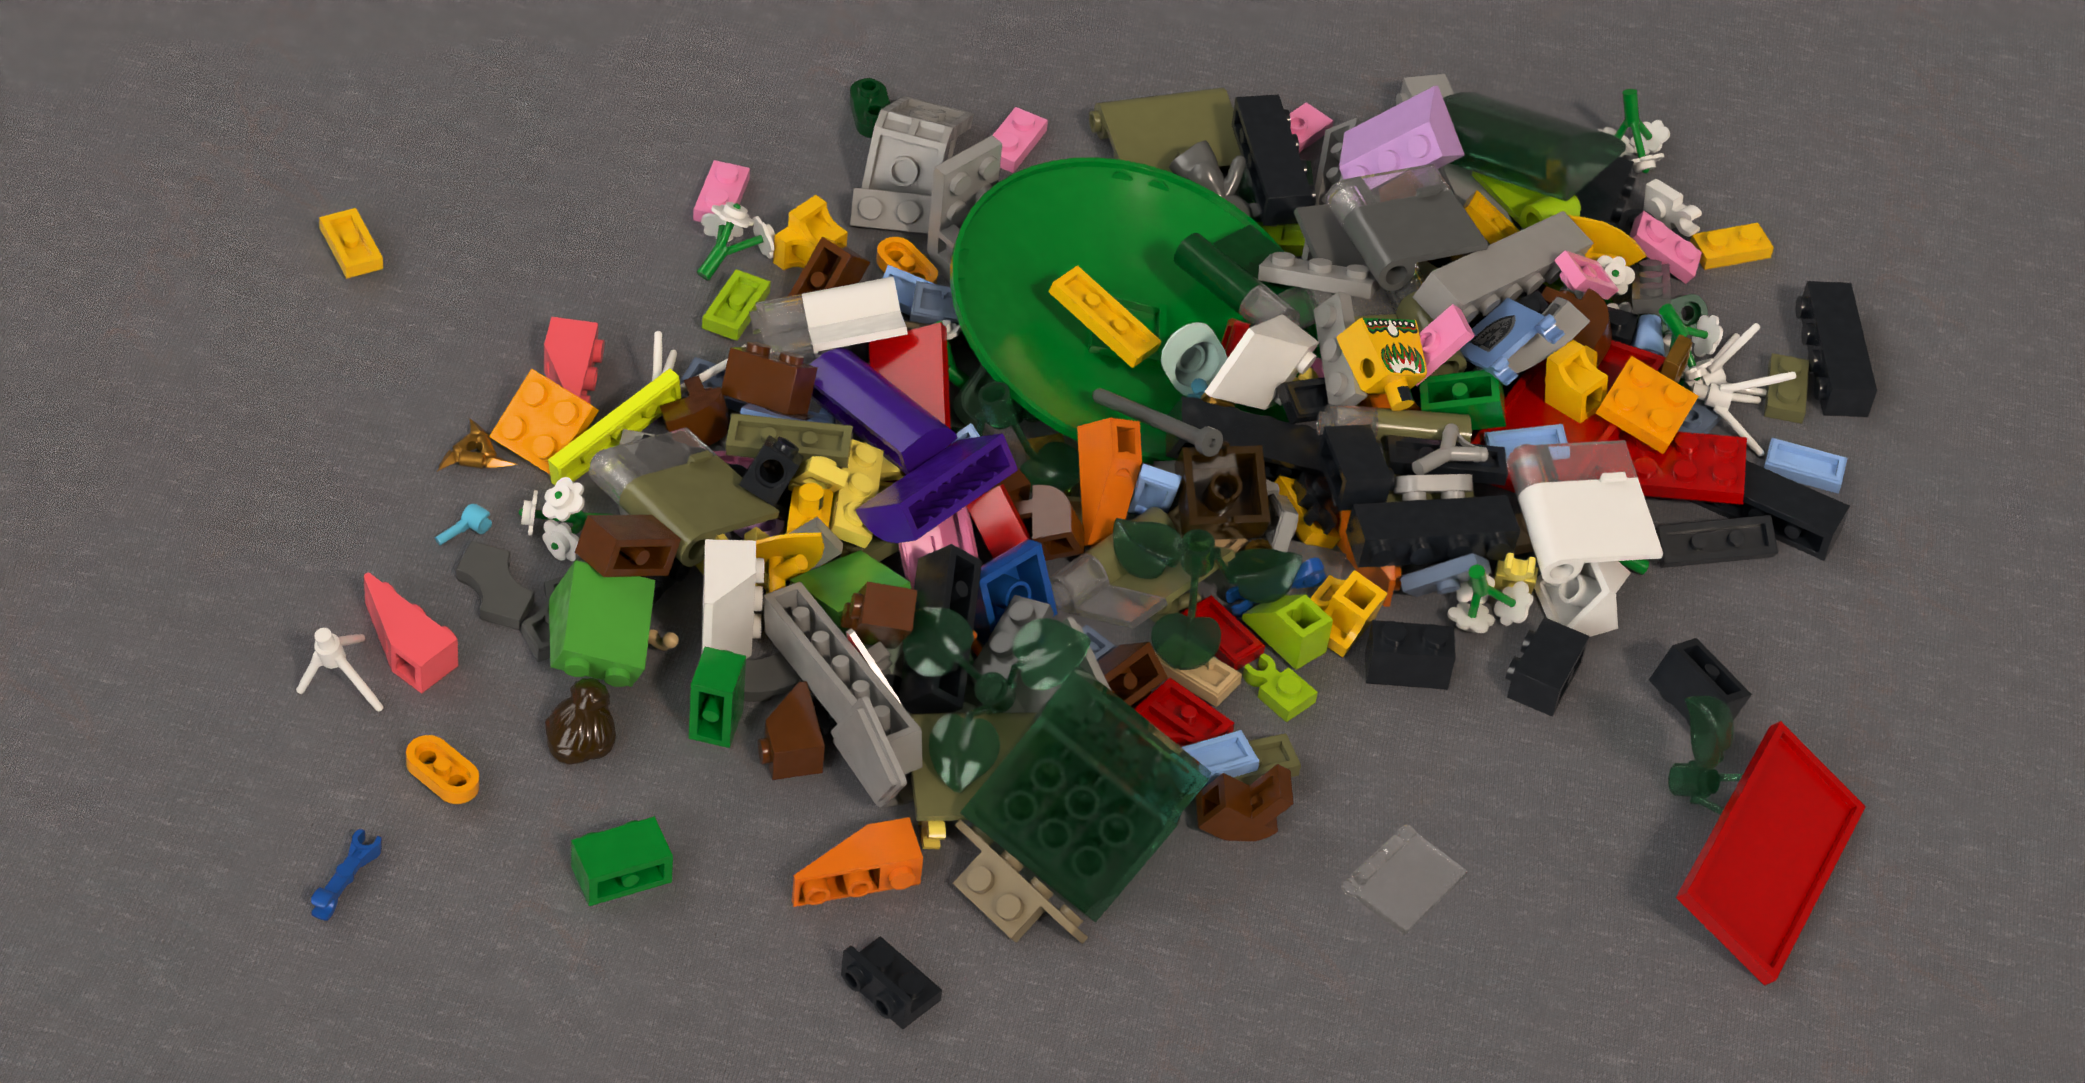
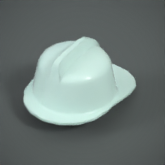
M1195 322L1183 326L1170 336L1162 350L1161 364L1173 386L1181 394L1188 396L1190 393L1194 394L1191 388L1192 381L1200 378L1205 380L1209 386L1228 357L1214 331L1205 323Z

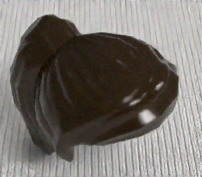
M582 678L576 681L570 688L571 697L559 703L545 720L547 744L551 754L559 762L569 765L605 757L611 752L616 739L614 719L608 709L610 694L606 686L597 679Z

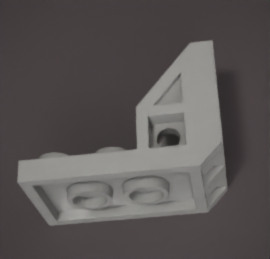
M906 96L880 110L874 126L861 188L932 196L934 167L953 157L957 137L972 127L974 113Z
M993 135L934 167L927 253L932 264L937 268L938 273L949 282L952 251L959 230L971 208L999 180L1002 143Z

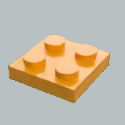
M1631 356L1599 406L1596 414L1664 454L1699 396Z
M531 368L489 437L550 474L548 459L587 431L599 410Z

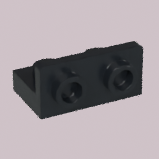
M881 936L860 952L851 945L843 950L841 976L845 983L853 991L862 993L874 1004L875 1009L882 1017L891 1019L901 1029L906 1028L941 1001L942 989Z

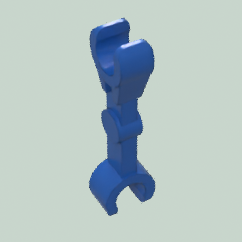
M1315 557L1303 562L1291 571L1289 575L1281 578H1272L1266 584L1248 590L1242 586L1232 587L1227 590L1225 597L1227 603H1233L1240 599L1244 600L1242 603L1231 607L1233 616L1239 618L1242 617L1243 613L1252 609L1253 604L1272 596H1281L1285 591L1295 587L1299 589L1320 586L1327 577L1322 561Z
M358 829L353 834L349 853L345 861L337 866L336 873L325 888L319 887L312 895L311 903L315 906L311 912L312 916L324 921H328L336 909L338 897L346 886L353 882L354 875L359 868L376 859L381 854V836H377L374 843L363 845L365 830Z

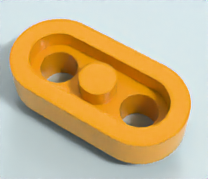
M889 237L878 244L876 262L884 273L887 266L891 265L937 284V268L909 240L901 237Z
M423 735L413 739L406 748L407 769L437 796L452 804H463L475 798L479 792L478 769L446 741L437 736ZM430 761V762H433V763H431V764H425L424 762Z

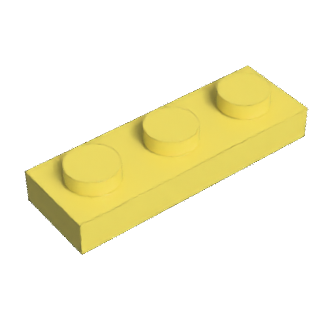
M852 439L848 468L838 467L849 472L844 488L834 493L829 529L840 540L866 549L872 540L873 533L862 523L855 509L878 494L884 450Z

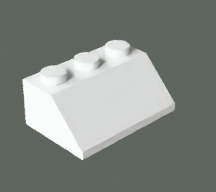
M705 539L701 655L706 646L745 655L747 659L752 655V639L761 638V614H754V611H762L763 586H755V584L764 583V558H756V541Z

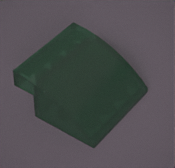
M1460 92L1443 98L1465 154L1449 164L1566 202L1626 151V144L1612 134L1476 92Z
M1077 664L1002 756L960 811V814L1096 923L1178 826L1182 812L1209 781L1211 771Z

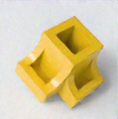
M814 195L789 212L788 227L774 235L775 250L773 253V263L782 270L792 267L804 268L821 237L836 241L847 247L848 232L832 219L827 209L826 201Z
M1572 340L1547 357L1545 403L1580 424L1596 413L1607 395L1608 375L1597 369V352Z
M1356 570L1346 580L1337 579L1329 575L1310 598L1333 619L1328 648L1342 658L1369 627L1372 620L1376 618L1388 594Z

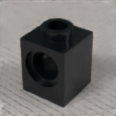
M769 435L743 475L739 485L770 505L775 506L798 470L804 456L798 453L799 448L788 439L783 437L775 439ZM769 459L779 461L784 468V473L780 475L769 474L765 470L763 462Z

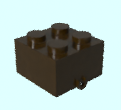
M1223 441L1222 447H1225V449H1220L1216 455L1211 457L1199 453L1195 447L1182 448L1174 464L1175 474L1182 476L1177 490L1182 541L1262 538L1270 524L1262 445L1230 446L1229 442Z

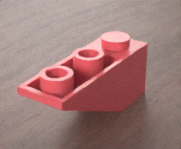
M551 317L544 343V373L546 377L591 404V396L587 395L588 390L595 391L598 368L594 367L595 363H602L605 341L598 339V323Z
M367 572L364 575L365 604L391 671L422 694L458 667V639L448 627L440 626L429 618L420 606L409 603L397 594L389 583L381 582L371 573Z

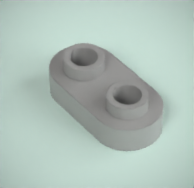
M1470 474L1406 475L1395 477L1394 494H1402V501L1427 500L1426 494H1441V499L1465 498L1466 492L1473 491L1472 475Z

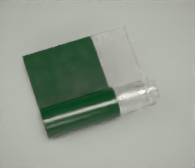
M1251 225L1213 244L1199 233H1193L1180 243L1174 254V262L1177 266L1253 326L1283 314L1304 330L1315 324L1314 309L1336 294L1258 280L1259 265L1269 254L1285 251Z

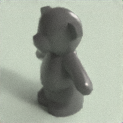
M1206 140L1194 144L1171 162L1169 168L1174 174L1213 191L1234 204L1253 220L1260 216L1256 203L1249 204L1241 197L1235 195L1246 167V159L1243 156L1239 155L1233 159L1225 179L1219 169L1216 156Z

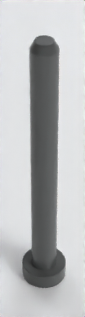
M1103 388L1096 389L1092 394L1096 403L1193 443L1196 450L1205 456L1211 457L1216 455L1222 447L1223 435L1215 428L1207 426L1199 429Z

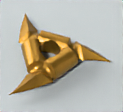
M470 419V433L453 446V450H449L446 453L437 472L456 462H459L461 466L483 469L484 466L486 468H495L518 464L496 457L497 454L488 437L489 435L476 422ZM476 448L480 451V452H471L472 450H474V449H476Z

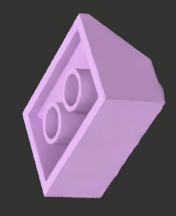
M1433 86L1344 133L1339 169L1352 201L1379 198V191L1406 175L1411 174L1417 180L1465 155L1439 87Z

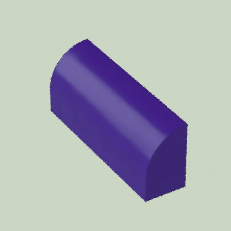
M832 349L809 364L818 367L811 399L842 424L853 426V432L867 444L884 450L883 456L906 475L943 451L958 438L953 430L848 349Z
M1003 433L957 440L856 508L855 511L866 528L884 541L890 543L916 541L1016 472L1018 468Z

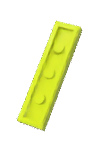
M669 368L549 458L551 483L556 485L557 481L564 477H568L575 482L619 448L623 429L641 432L661 417V405L682 399L679 375Z

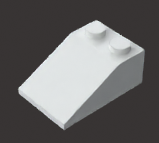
M1283 314L1250 327L1205 390V393L1213 398L1263 410L1276 404L1281 406L1282 403L1276 388L1284 382H1292L1298 372L1302 375L1306 373L1317 357L1313 351L1320 342Z

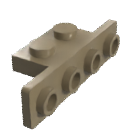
M961 819L956 822L955 826L982 852L960 874L953 884L1007 936L1017 943L1040 916L1047 911L1079 942L1083 944L1088 937L1078 928L1084 921L1065 904L1058 910L1049 901L1054 893L1037 877L1034 876L1028 882L1019 873L1025 866L1008 850L1005 849L999 855L990 846L996 839L979 823L976 822L970 828Z

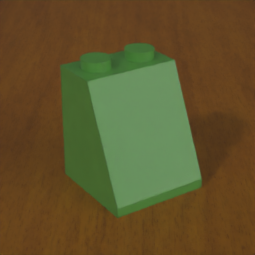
M861 550L789 579L790 585L801 582L845 636L847 628L841 627L844 605L846 602L851 603L853 593H858L867 581L911 589L910 581Z
M575 560L549 598L550 667L563 670L567 675L573 677L588 676L604 680L608 685L614 687H632L645 670L656 580L641 576L603 577L588 563Z

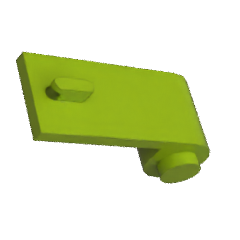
M1507 154L1472 171V176L1523 229L1562 211L1567 215L1580 217L1581 205L1573 193L1560 189L1547 195Z

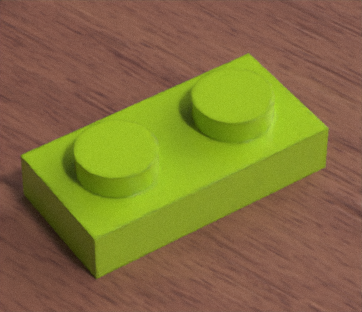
M735 269L702 317V329L738 341L770 294L771 281Z

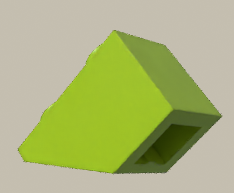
M1306 594L1272 596L1242 615V620L1295 670L1327 652L1333 619Z

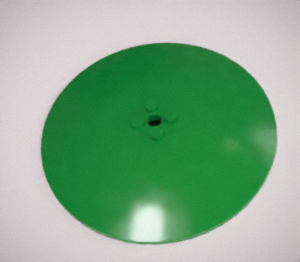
M1099 157L1068 158L1033 165L1018 171L998 182L982 195L964 220L953 247L950 264L952 300L960 327L971 349L991 377L1019 405L1043 423L1077 442V426L1107 418L1138 421L1096 403L1092 397L1096 389L1103 388L1165 415L1169 414L1182 396L1187 397L1173 386L1161 364L1162 350L1167 340L1173 333L1187 324L1195 322L1207 324L1221 343L1228 319L1234 318L1249 323L1252 326L1279 312L1318 341L1314 309L1316 307L1307 288H1303L1301 294L1288 301L1280 298L1244 317L1235 312L1175 264L1174 254L1178 246L1186 237L1193 233H1199L1213 244L1251 225L1278 247L1280 246L1251 217L1218 194L1189 179L1146 164ZM1078 265L1162 341L1158 350L1134 368L1130 367L1048 292L1055 280ZM1319 344L1313 351L1317 356L1316 358H1321ZM1238 403L1235 404V407L1240 411L1260 416H1272L1277 420L1289 422L1283 405L1276 404L1263 410ZM1140 422L1142 463L1153 464L1154 461L1177 460L1166 457V432Z

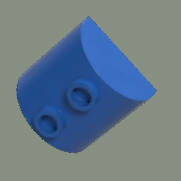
M1025 540L982 565L973 629L977 633V639L983 645L987 642L1014 595L1050 604L1054 616L1058 614L1040 542Z

